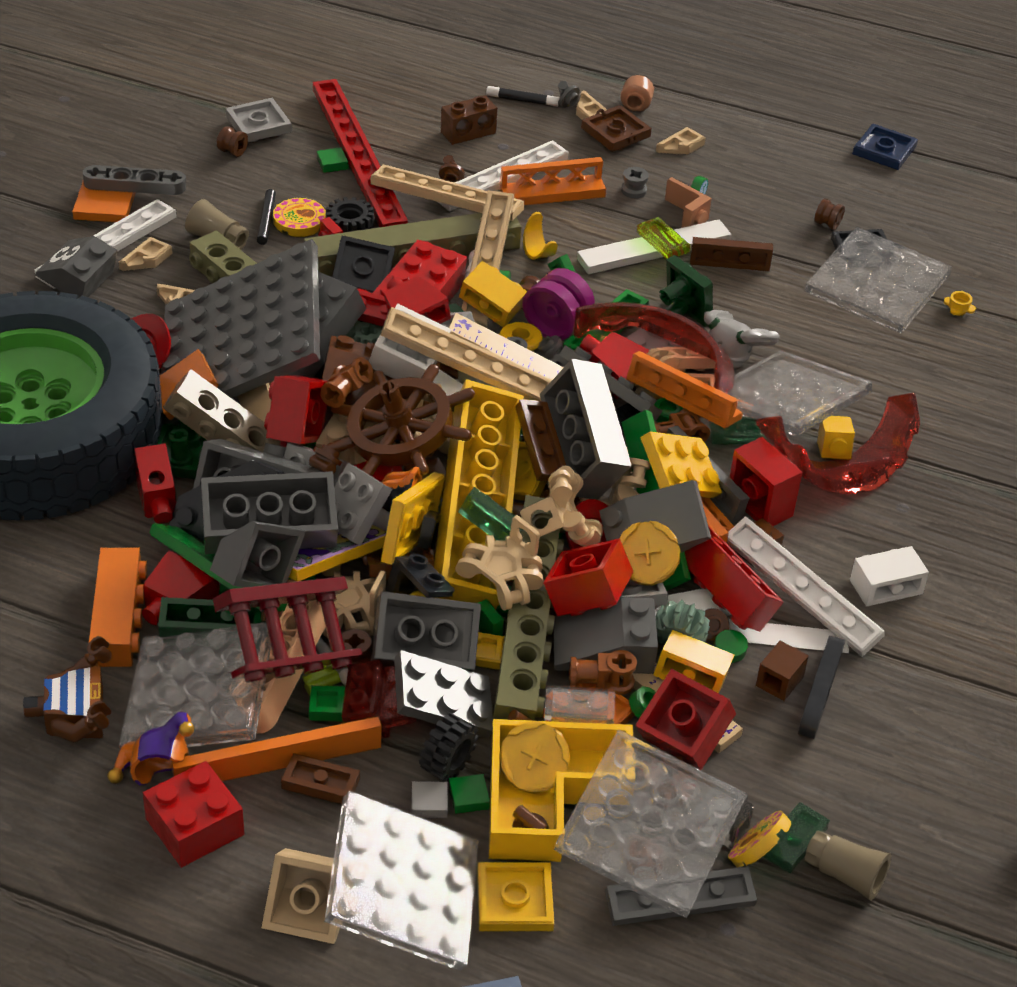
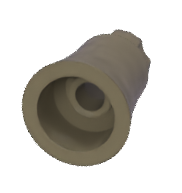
M206 199L196 202L186 218L185 229L188 233L202 237L217 230L240 250L244 248L249 237V231L245 227L218 210Z
M818 830L808 844L804 860L809 865L819 868L820 872L846 884L872 901L885 881L891 863V854L870 849L837 835L831 836Z

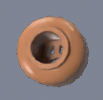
M641 75L628 78L623 85L620 97L625 108L632 111H644L647 109L654 95L653 83Z

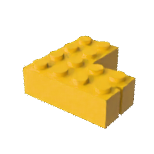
M493 719L489 859L561 862L564 841V804L631 807L635 783L633 725L539 721L550 725L562 733L569 747L570 761L567 772L556 771L554 787L544 792L530 793L519 790L506 779L501 770L499 756L503 740L509 732L522 723L534 721ZM523 805L531 813L541 815L547 821L549 829L512 828L513 821L515 820L513 817L515 809Z

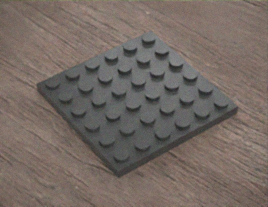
M313 239L295 244L286 251L273 254L264 261L255 265H249L235 274L222 277L213 284L204 288H198L193 293L179 299H173L166 304L164 322L170 332L171 348L167 360L161 367V374L199 349L213 372L219 385L217 388L232 399L273 381L275 376H285L320 361L318 246ZM163 413V424H174L178 422L177 418L174 417L173 419L169 420Z

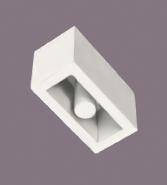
M910 546L855 558L850 581L867 607L923 594L929 571L913 547Z

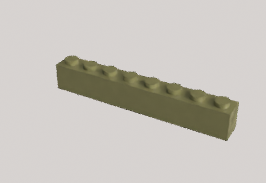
M483 213L304 238V242L313 239L318 246V272L330 277L333 276L341 235L395 247L391 268L396 266L417 239L430 242L447 250H453L464 256H469L470 252L475 250ZM517 217L509 222L503 251L520 248L521 225Z

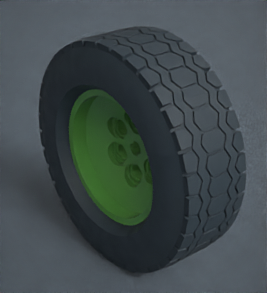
M35 291L17 292V296H14L13 292L0 294L1 520H20L21 516H24V520L44 519V514H47L48 518L67 515L68 509L71 513L89 508V503L94 506L109 499V494L114 496L137 478L134 448L156 445L163 426L159 365L150 339L133 319L130 320L129 316L101 301L98 303L97 300L80 296L78 299V295L60 292L59 296H57L55 291H39L38 295H35Z

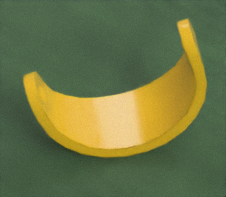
M535 212L530 216L523 234L525 254L533 260L554 256L558 248L555 241L545 243L542 230L543 216L540 212Z

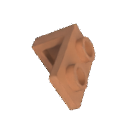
M673 177L667 180L665 200L684 210L681 228L705 223L709 220L712 198Z

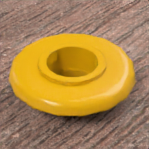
M525 322L507 324L499 333V335L505 338L519 337L527 342V349L530 351L537 349L543 340L541 331L534 325Z

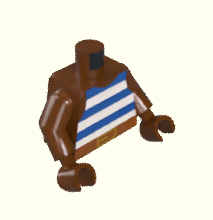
M100 636L93 638L87 647L89 654H85L68 669L58 674L48 675L44 679V696L24 697L25 718L44 716L48 735L58 736L72 743H76L83 738H103V729L109 725V719L106 716L110 715L112 710L103 702V681L101 666H98V661L106 663L111 659V651L107 649L109 643Z

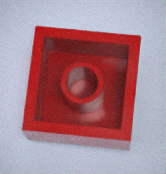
M298 375L275 376L269 388V398L271 399L270 412L267 413L264 427L267 430L266 438L296 444L317 442L324 430L327 405L321 399L320 392L321 387L329 381Z
M763 437L735 449L730 478L750 498L745 512L755 521L763 518L772 526L793 517L802 471Z
M619 538L561 552L543 584L557 616L566 614L577 616L589 609L600 608L604 610L615 606L633 574V569Z
M671 668L635 726L644 740L675 757L683 756L682 761L687 764H693L694 768L701 771L735 717L736 712L730 699Z
M207 761L143 792L145 818L181 868L245 835L243 808Z

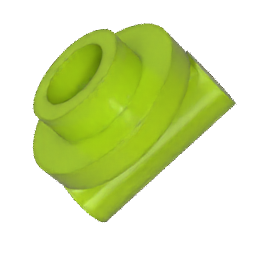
M332 665L324 666L322 671L302 676L305 682V689L309 695L311 693V685L333 686L341 682L338 672L332 670Z

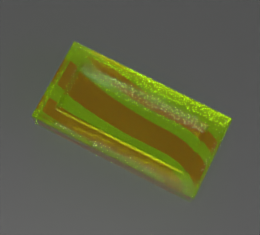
M656 217L637 224V233L666 259L673 255L678 257L690 251V244L661 218Z

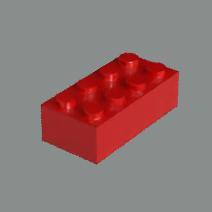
M417 239L373 293L384 296L388 282L395 277H399L405 282L415 276H420L446 295L449 303L465 280L467 256Z

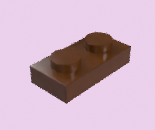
M293 753L281 779V788L349 806L360 780V770Z

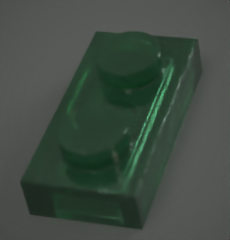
M742 416L741 420L727 428L709 421L712 444L745 445L760 437L765 438L771 444L772 433L768 416Z
M476 487L470 491L458 513L488 535H493L495 540L504 541L506 536H510L512 518L516 516ZM519 528L520 534L523 532L522 528Z
M801 802L787 816L791 821L788 832H784L781 829L776 834L780 838L777 841L778 843L763 856L790 874L805 857L808 844L816 831L825 832L830 822L829 819Z

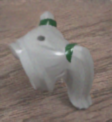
M712 310L704 314V321L710 329L707 350L721 359L720 363L727 368L735 369L741 367L749 359L750 354L748 352L751 347L773 346L778 343L780 338L777 332L762 328L750 329L746 324L733 320V315L728 311Z

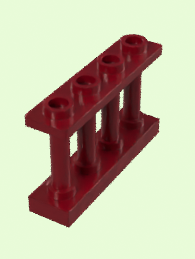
M345 576L229 589L213 598L215 612L229 610L230 615H234L245 665L230 672L232 679L245 678V682L249 683L265 679L266 674L274 673L275 678H283L295 674V670L303 669L304 674H311L324 670V666L332 665V670L352 666L351 660L361 656L362 650L361 648L345 650L334 601L337 600L336 595L348 590ZM316 600L317 605H321L332 652L317 654L306 605L309 603L308 601ZM288 603V607L293 609L303 656L288 658L277 611L280 604ZM259 607L260 612H264L274 660L259 662L248 616L250 608Z

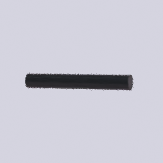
M268 189L265 192L257 242L261 245H265L268 241L276 192L273 189Z

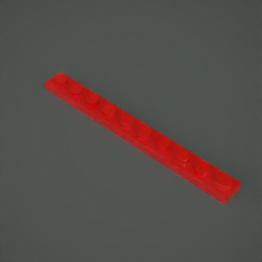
M337 79L313 82V92L340 147H342L348 164L367 202L374 209V217L379 227L407 224L408 219L394 191L371 184V175L381 166Z

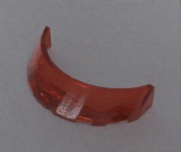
M609 302L576 308L575 337L580 338L585 333L594 329L613 332L627 326H636L716 362L714 388L726 394L733 389L735 372L729 355L706 330L690 319L663 308L638 303Z
M915 393L888 397L882 419L869 440L852 453L851 459H837L833 461L810 460L803 446L790 443L785 434L781 415L756 419L755 422L767 440L802 471V477L808 482L832 493L858 494L860 491L868 492L882 486L889 481V477L897 469L902 468L908 459L907 452L913 435L918 434L920 417Z

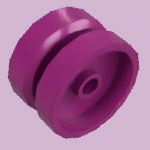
M556 268L549 271L526 292L523 297L522 308L529 324L537 327L543 337L557 335L561 340L569 338L579 326L590 318L594 312L595 299L587 282L577 273L566 268Z

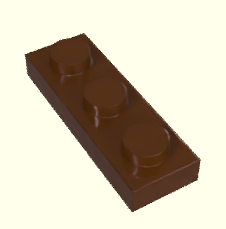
M693 237L690 265L770 271L773 243Z
M520 399L515 408L536 480L548 482L552 473L562 466H567L548 403L546 401Z

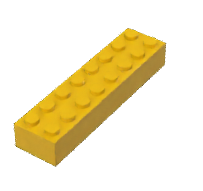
M466 379L461 390L472 388L475 391V397L454 407L452 426L470 430L472 437L468 441L450 438L440 514L441 520L434 568L445 577V580L455 590L453 596L434 598L478 603L487 599L496 609L499 601L495 584L483 574H477L472 578H464L456 572L455 567L458 561L463 558L462 553L468 544L477 543L485 546L486 535H493L494 540L504 541L506 536H510L521 429L515 406L520 399L524 400V396Z

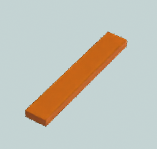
M373 717L185 756L181 762H172L173 777L204 761L208 762L221 781H227L287 768L293 753L317 760H326L381 748L382 726L379 717Z

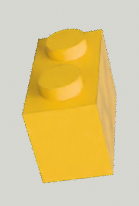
M481 261L463 281L459 298L501 327H504L522 308L523 297L527 291L517 282H513L501 274L497 268Z
M672 630L662 649L653 676L664 680L672 668L719 693L726 679L734 654Z

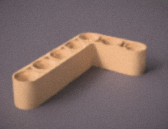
M288 580L287 583H289V582H297V581H295V580ZM316 600L308 601L309 603L306 605L316 647L326 625L321 605H317ZM287 603L285 611L278 612L288 658L303 656L295 617L293 609L289 608ZM270 638L258 659L259 662L274 660ZM303 669L295 670V674L283 678H275L274 673L266 674L265 679L245 684L237 699L236 707L252 732L257 734L265 733L275 726Z

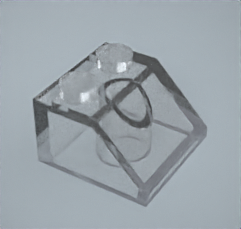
M547 684L544 721L614 724V689Z

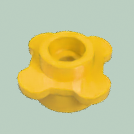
M955 291L950 297L944 299V304L950 308V313L953 315L961 316L966 313L972 314L975 312L976 307L971 305L972 296L967 292Z

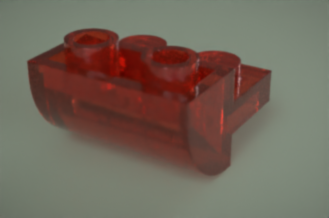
M380 659L349 666L342 720L344 723L379 717L382 726L381 738L389 737L390 727L416 722V718L397 713L395 666L384 668Z

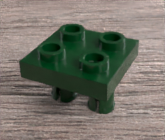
M673 255L666 260L667 287L659 291L660 299L667 305V307L660 310V317L665 324L671 325L680 317L688 314L702 326L706 327L704 314L713 310V282L707 276L693 269L688 262L682 261L676 255Z
M179 419V425L164 423L156 445L166 443L172 476L195 479L203 442L207 440Z

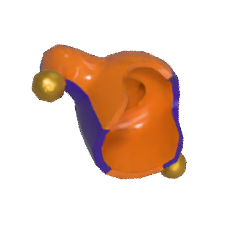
M178 712L164 726L145 731L136 741L122 745L114 768L108 772V780L114 784L119 783L123 779V771L129 766L132 779L138 785L148 784L152 776L157 773L172 771V762H181L189 754L185 737H189L194 733L191 717L186 712Z

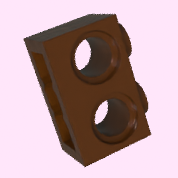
M486 95L442 106L441 133L452 145L495 134L498 108Z

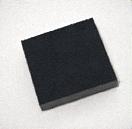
M341 235L332 277L373 293L391 271L395 247Z

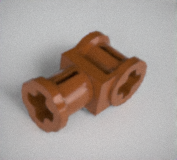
M358 357L350 365L335 367L333 375L328 379L329 382H326L321 387L320 396L323 402L333 408H338L345 403V398L349 393L358 390L363 384L371 382L373 379V368L369 361L364 357Z
M687 409L670 414L669 421L659 423L654 421L656 432L667 434L668 428L679 426L689 437L694 435L695 438H701L703 442H706L710 436V429L706 424L702 423L700 420L701 416Z
M626 650L598 653L597 660H577L576 657H570V686H576L577 683L596 684L597 691H610L619 695L627 694L634 688L635 679L632 673L636 670L637 659L631 652ZM620 659H622V668H621V669L619 668V660H620ZM620 676H623L622 685H619Z

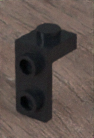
M419 554L395 557L385 588L386 592L407 595L421 591L427 598L453 596L455 590L445 580V577L428 562V559Z

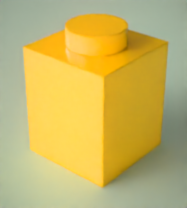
M821 415L817 438L821 458L851 459L855 432L850 417Z

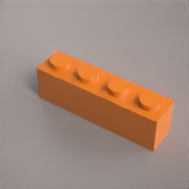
M100 548L89 642L97 636L104 638L109 643L107 649L111 651L112 656L109 662L101 663L98 661V666L132 667L133 654L140 651V634L136 633V628H142L143 617L142 608H138V605L145 602L144 584H141V580H147V561H141L140 548Z

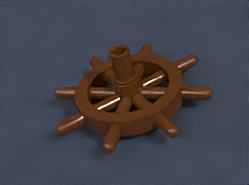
M435 364L429 365L421 378L407 377L388 381L384 372L377 370L373 374V379L377 386L364 393L354 405L343 404L338 408L331 407L332 413L348 417L347 431L349 436L331 442L327 446L339 453L354 447L356 452L363 459L367 460L362 471L372 477L380 465L403 466L413 463L414 467L420 468L421 475H426L429 467L424 458L435 452L447 438L461 441L471 439L472 433L470 430L452 426V407L472 400L475 397V391L472 388H466L447 396L445 391L433 382L439 373V367ZM421 400L430 402L429 404L416 408ZM437 414L434 422L422 420ZM367 421L379 423L364 429ZM416 431L423 433L417 438L414 437ZM384 435L379 444L370 441ZM395 440L403 441L401 444L393 445Z

